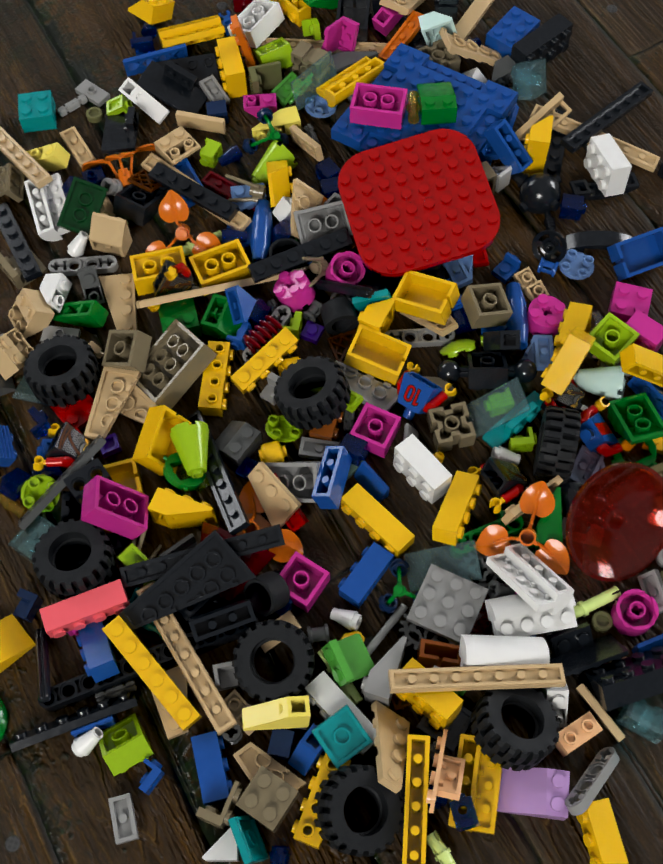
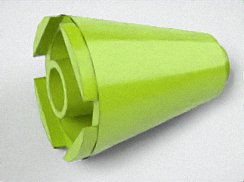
M277 140L271 142L251 174V181L254 184L265 183V186L268 185L266 162L287 160V164L291 166V169L298 165L297 162L294 163L295 157L283 144L281 146L276 144Z
M188 421L177 424L171 428L170 438L187 475L192 476V478H200L207 472L208 424L202 421H195V424L190 425Z

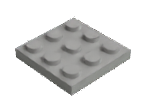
M431 564L406 621L460 645L461 634L470 635L489 589Z

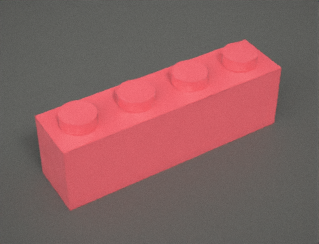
M121 579L41 608L39 611L45 632L50 638H60L71 630H81L92 622H102L108 616L113 614L119 615L130 605Z

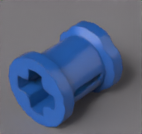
M542 257L537 272L550 274L554 278L559 262L553 263Z

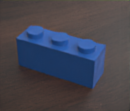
M506 118L493 122L482 132L503 165L512 167L511 175L523 172L533 162Z
M326 446L311 495L320 509H339L352 462V457L344 446Z
M375 542L371 546H366L361 554L363 556L359 562L356 561L352 565L350 575L347 578L344 577L338 585L339 596L358 609L388 570L389 564L394 560L392 553Z
M103 621L87 624L85 628L78 630L79 634L76 635L79 646L83 647L80 650L81 657L84 662H87V664H84V669L88 677H93L95 683L120 673L111 641L102 630L105 627Z
M213 731L191 737L203 804L210 806L225 802L233 787L232 780L227 778L226 771H230L227 757L223 758L222 749H225L223 736H218L217 732Z

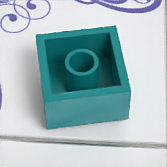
M51 90L18 94L19 121L24 133L57 129L56 103Z

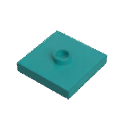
M388 289L375 291L371 298L355 296L352 298V303L360 313L365 310L367 305L390 299L392 296Z
M347 704L311 730L336 769L373 742Z
M243 815L228 819L244 864L258 863L269 858L254 818L250 815Z

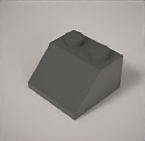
M234 420L229 423L215 440L222 459L238 470L242 468L263 442L259 430L246 422Z

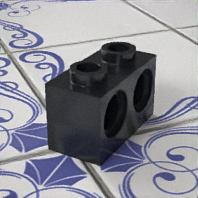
M98 458L63 479L79 505L82 504L83 490L77 491L79 487L85 486L96 475H102V477L113 481Z

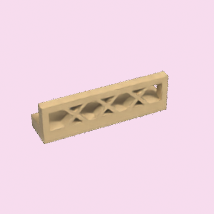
M561 92L557 93L515 132L520 141H525L524 137L526 133H530L532 125L548 117L551 112H553L552 130L572 112V109L563 101L564 95ZM559 105L566 110L563 115H555V109Z

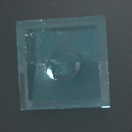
M546 59L519 62L512 66V90L518 92L517 100H533L547 92Z
M38 515L24 531L21 529L8 545L33 563L32 554L36 553L34 551L35 544L40 542L39 538L43 533L46 534L48 532V528L51 526L55 527V525Z
M644 699L623 706L616 723L654 744L663 740V709L646 704L647 702Z

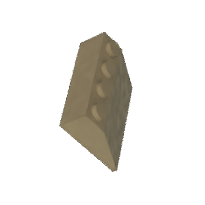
M175 319L150 348L145 373H141L137 385L156 404L165 405L172 409L217 354L181 322Z

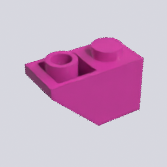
M382 6L372 18L373 27L386 37L403 15Z
M276 93L243 95L244 111L258 118V111L262 108H269V110L275 113L277 111Z

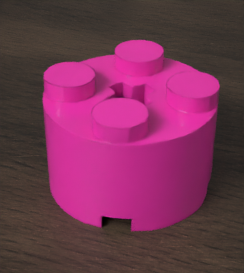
M352 251L337 253L326 268L325 280L358 285L366 271L360 256Z
M303 270L281 272L273 289L280 303L288 306L291 312L303 310L306 304L310 305L316 295L313 286L309 287L311 282Z
M540 294L530 303L528 308L529 332L533 335L555 336L558 334L560 321H564L563 312L565 304L555 297Z
M640 589L625 591L611 609V617L617 631L620 634L633 637L645 634L655 624L659 616L656 600Z

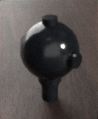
M521 172L511 175V179L516 182L517 187L520 189L519 199L521 203L518 207L523 213L528 211L541 215L547 211L558 210L561 205L559 201L561 198L560 183L562 180L557 174L552 176L548 173L538 172L530 175L529 173Z

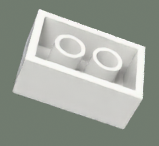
M253 0L237 16L250 47L256 49L285 19L279 2L269 0ZM228 25L227 29L229 31L230 36H236V34H232L230 26Z
M610 133L590 137L584 159V167L589 171L591 178L596 182L598 189L603 193L604 197L624 194L632 165Z
M413 433L394 448V468L397 472H402L406 476L407 482L419 490L420 496L425 501L428 500L433 504L448 492L452 474Z

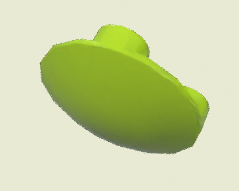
M458 339L445 345L439 352L442 356L447 355L448 358H454L459 355L458 352L464 350L469 352L476 349L475 340Z
M270 415L265 424L267 435L279 442H293L299 439L303 433V429L289 424L283 415Z
M38 474L26 480L21 488L20 496L23 505L30 509L55 482V479L48 475ZM60 493L42 512H50L54 509V506L57 505L60 499Z

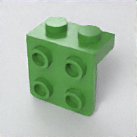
M291 71L270 93H276V100L283 108L287 104L292 105L297 97L301 96L312 83L311 78L313 74L310 73L302 81Z
M356 633L339 641L334 639L322 648L324 657L331 668L339 688L364 676H368L370 670L374 667V663L360 634Z

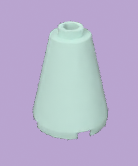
M621 365L579 369L573 379L579 389L600 397L605 396V399L612 401L623 398L626 383L624 375L627 373L622 372Z

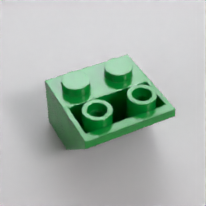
M214 293L200 322L203 335L227 341L226 336H236L237 330L241 327L242 323L233 324L227 297Z

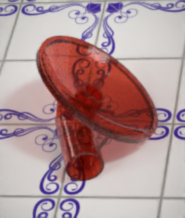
M618 462L606 466L593 474L579 489L567 515L565 536L569 554L581 571L600 581H621L643 571L663 548V478L655 470L636 462Z

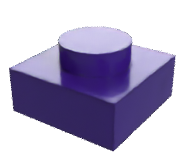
M308 320L300 333V338L317 345L324 332V326Z
M116 433L108 435L105 438L106 444L100 449L104 458L121 452L122 449Z

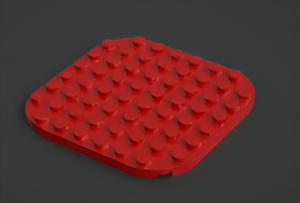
M444 128L435 129L368 149L352 156L340 170L338 189L360 259L369 270L380 273L381 276L399 277L409 271L417 272L479 253L493 243L494 238L499 232L500 212L473 142L466 135L458 131Z

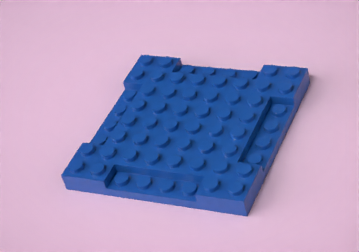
M400 43L386 60L384 69L372 84L408 89L407 107L401 130L350 123V107H348L331 128V139L362 152L424 132L444 128L466 135L473 142L479 155L488 143L482 132L493 122L506 118L517 103L518 92L490 80L486 83L480 82L429 60L430 55ZM451 82L457 102L456 123L421 125L416 85Z

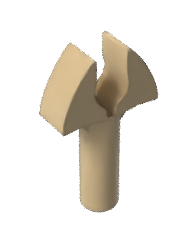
M93 341L88 343L92 347L96 358L101 359L104 356V352L101 351L102 348Z

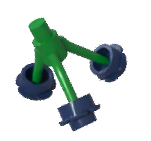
M262 108L258 111V121L262 124H267L269 131L265 138L258 141L253 138L244 139L243 150L252 155L257 151L258 144L268 140H277L276 144L279 146L283 144L287 147L289 144L287 134L279 133L271 124L273 119L272 110Z
M396 558L389 564V570L392 575L397 577V585L393 589V594L387 593L379 597V608L383 612L393 613L398 604L397 597H404L406 595L413 598L414 603L418 592L413 594L407 591L406 587L402 585V577L408 573L409 564L401 558Z

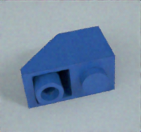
M314 723L302 737L287 762L304 777L324 751L311 732L316 727Z

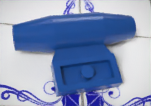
M265 199L258 201L252 222L242 234L227 225L225 243L239 239L243 249L250 246L252 263L267 258L269 254L273 225L271 203Z
M511 282L506 285L505 294L513 314L505 326L481 328V335H483V332L520 330L521 350H524L528 347L529 336L527 305L520 284L518 282Z

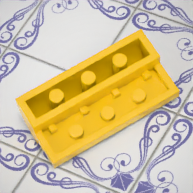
M218 14L157 29L162 49L184 43L188 46L224 37V33H226Z
M365 56L318 86L316 92L327 100L329 107H334L353 95L356 82L367 84L373 82L384 69L385 62L377 57L370 59Z
M460 734L457 758L466 759L460 800L451 799L448 825L464 831L495 835L502 777L501 764L491 762V758L487 754L484 756L480 751L482 748L474 740L475 736Z

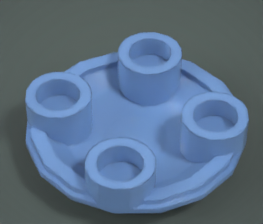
M318 94L305 99V110L313 117H330L337 110V105L329 107L327 100Z
M569 249L565 257L559 262V268L566 277L574 280H583L590 277L593 273L594 258L591 255L577 252L575 249Z

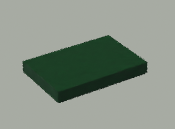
M74 176L57 227L77 234L79 231H84L89 235L92 213H100L108 189Z

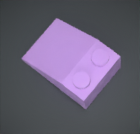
M511 767L508 770L502 768L497 812L561 821L566 820L569 810L565 805V800L569 795L570 771L535 767L526 771L523 769L521 771H513Z

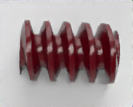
M270 315L265 316V321H259L260 326L255 325L254 330H249V336L243 335L245 345L254 355L257 353L256 349L260 350L262 348L261 344L266 345L268 343L267 339L271 340L273 338L272 334L277 335V330L283 329L282 325Z

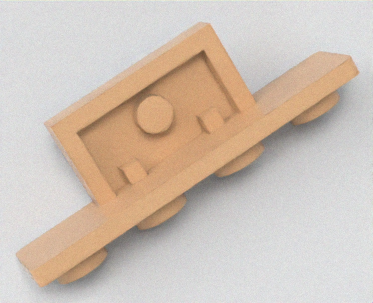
M443 729L442 737L438 736L436 750H440L439 754H434L432 767L437 769L436 771H431L429 785L434 786L433 790L428 789L426 803L430 804L429 813L432 814L434 813L436 796L456 801L460 800L466 759L444 755L447 729Z

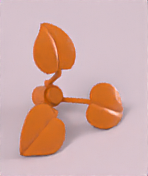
M153 143L136 147V150L132 152L112 154L106 156L105 159L88 161L83 164L82 172L98 164H108L116 179L122 182L123 187H127L131 184L128 182V178L133 176L134 154L142 151H155V145ZM130 157L129 171L128 168L123 167L122 158ZM117 159L119 161L121 168L118 170V173L116 172L115 168L111 163V161Z
M168 190L160 202L158 211L160 217L165 222H175L178 225L175 237L167 247L163 241L157 240L152 242L147 247L145 253L171 248L177 240L185 241L189 238L195 244L192 249V253L195 255L219 246L221 242L215 234L206 231L200 233L195 241L190 234V227L187 224L179 223V221L187 220L189 216L187 203L178 193Z
M249 480L239 495L245 514L253 513L249 519L250 526L242 530L243 534L261 529L254 522V519L256 518V513L261 514L265 512ZM282 529L285 545L269 549L270 552L276 554L273 559L280 563L288 562L295 551L301 555L304 554L300 539L294 532L288 529Z
M538 481L530 485L520 498L521 511L526 514H532L529 526L522 529L518 537H508L505 527L498 524L489 525L481 532L474 544V548L485 556H493L504 553L505 546L511 545L510 540L520 541L524 546L534 544L540 547L535 552V555L556 574L567 575L570 559L564 544L556 539H548L542 545L536 541L537 534L532 529L535 515L541 518L547 517L555 508L553 493L545 481Z

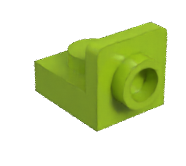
M318 19L302 20L303 36L313 35L315 41L321 40Z
M121 94L106 101V114L108 116L118 115L122 112L127 114L128 107L133 106V104Z
M295 311L294 318L290 319V326H286V328L300 340L303 314L300 311Z
M532 426L527 427L526 437L518 435L510 438L508 450L514 453L531 452L534 444H537V435L533 433Z

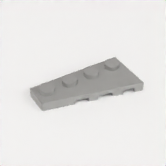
M337 360L335 361L342 369L350 389L363 396L362 404L365 405L367 402L389 412L398 403L397 389L391 387L392 384L385 381L384 383L374 379V376L361 374L357 369Z

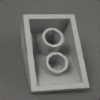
M342 200L293 212L300 244L345 227L349 235H353Z
M321 461L265 463L273 473L277 474L282 483L299 502L316 503L311 495Z
M402 636L370 670L368 677L364 676L361 694H364L365 702L372 704L377 700L389 708L393 693L390 694L388 670L401 668L406 651L407 637Z

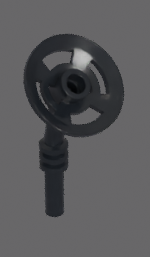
M547 211L544 213L546 230L539 232L534 237L532 252L537 260L540 261L543 257L537 248L540 247L541 252L545 255V260L556 263L565 257L567 243L565 238L555 231L554 218H552L551 212ZM548 234V238L543 241L539 240L541 236ZM557 251L561 252L560 256L551 259V255L557 253Z

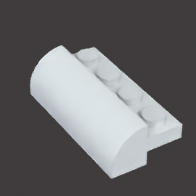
M57 172L51 175L53 181L40 189L30 180L24 181L39 237L46 241L63 240L62 235L70 231L57 227L67 197L60 174Z
M521 543L505 546L504 553L487 557L486 564L536 612L547 610L551 615H554L565 608L573 596L574 589Z
M518 594L485 600L488 620L491 621L493 633L496 636H532L578 627L573 607L576 606L574 596H572L565 608L554 615H551L547 610L536 612Z
M461 634L459 647L460 667L550 664L549 648L543 637Z

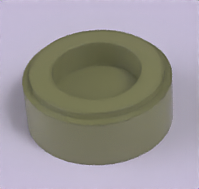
M91 107L86 111V117L90 123H98L103 119V113L99 107Z
M598 611L591 618L592 628L599 633L607 632L613 625L611 615L605 611Z

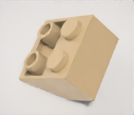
M182 126L154 142L156 155L172 166L201 149V146Z
M92 213L89 234L92 249L125 258L133 241L127 221L123 218L108 216L104 213Z
M22 288L8 313L14 328L16 327L25 339L48 327L55 315L52 308L46 303L40 290Z
M16 327L0 336V374L5 381L24 368L25 360L29 358L28 354L31 350L34 351Z

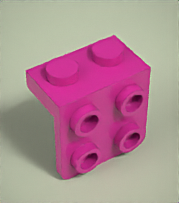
M345 16L326 27L324 43L321 49L329 52V55L337 49L341 51H355L360 23Z

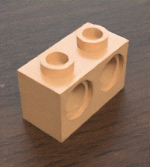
M589 711L558 732L559 740L556 743V748L564 758L595 737L603 729Z

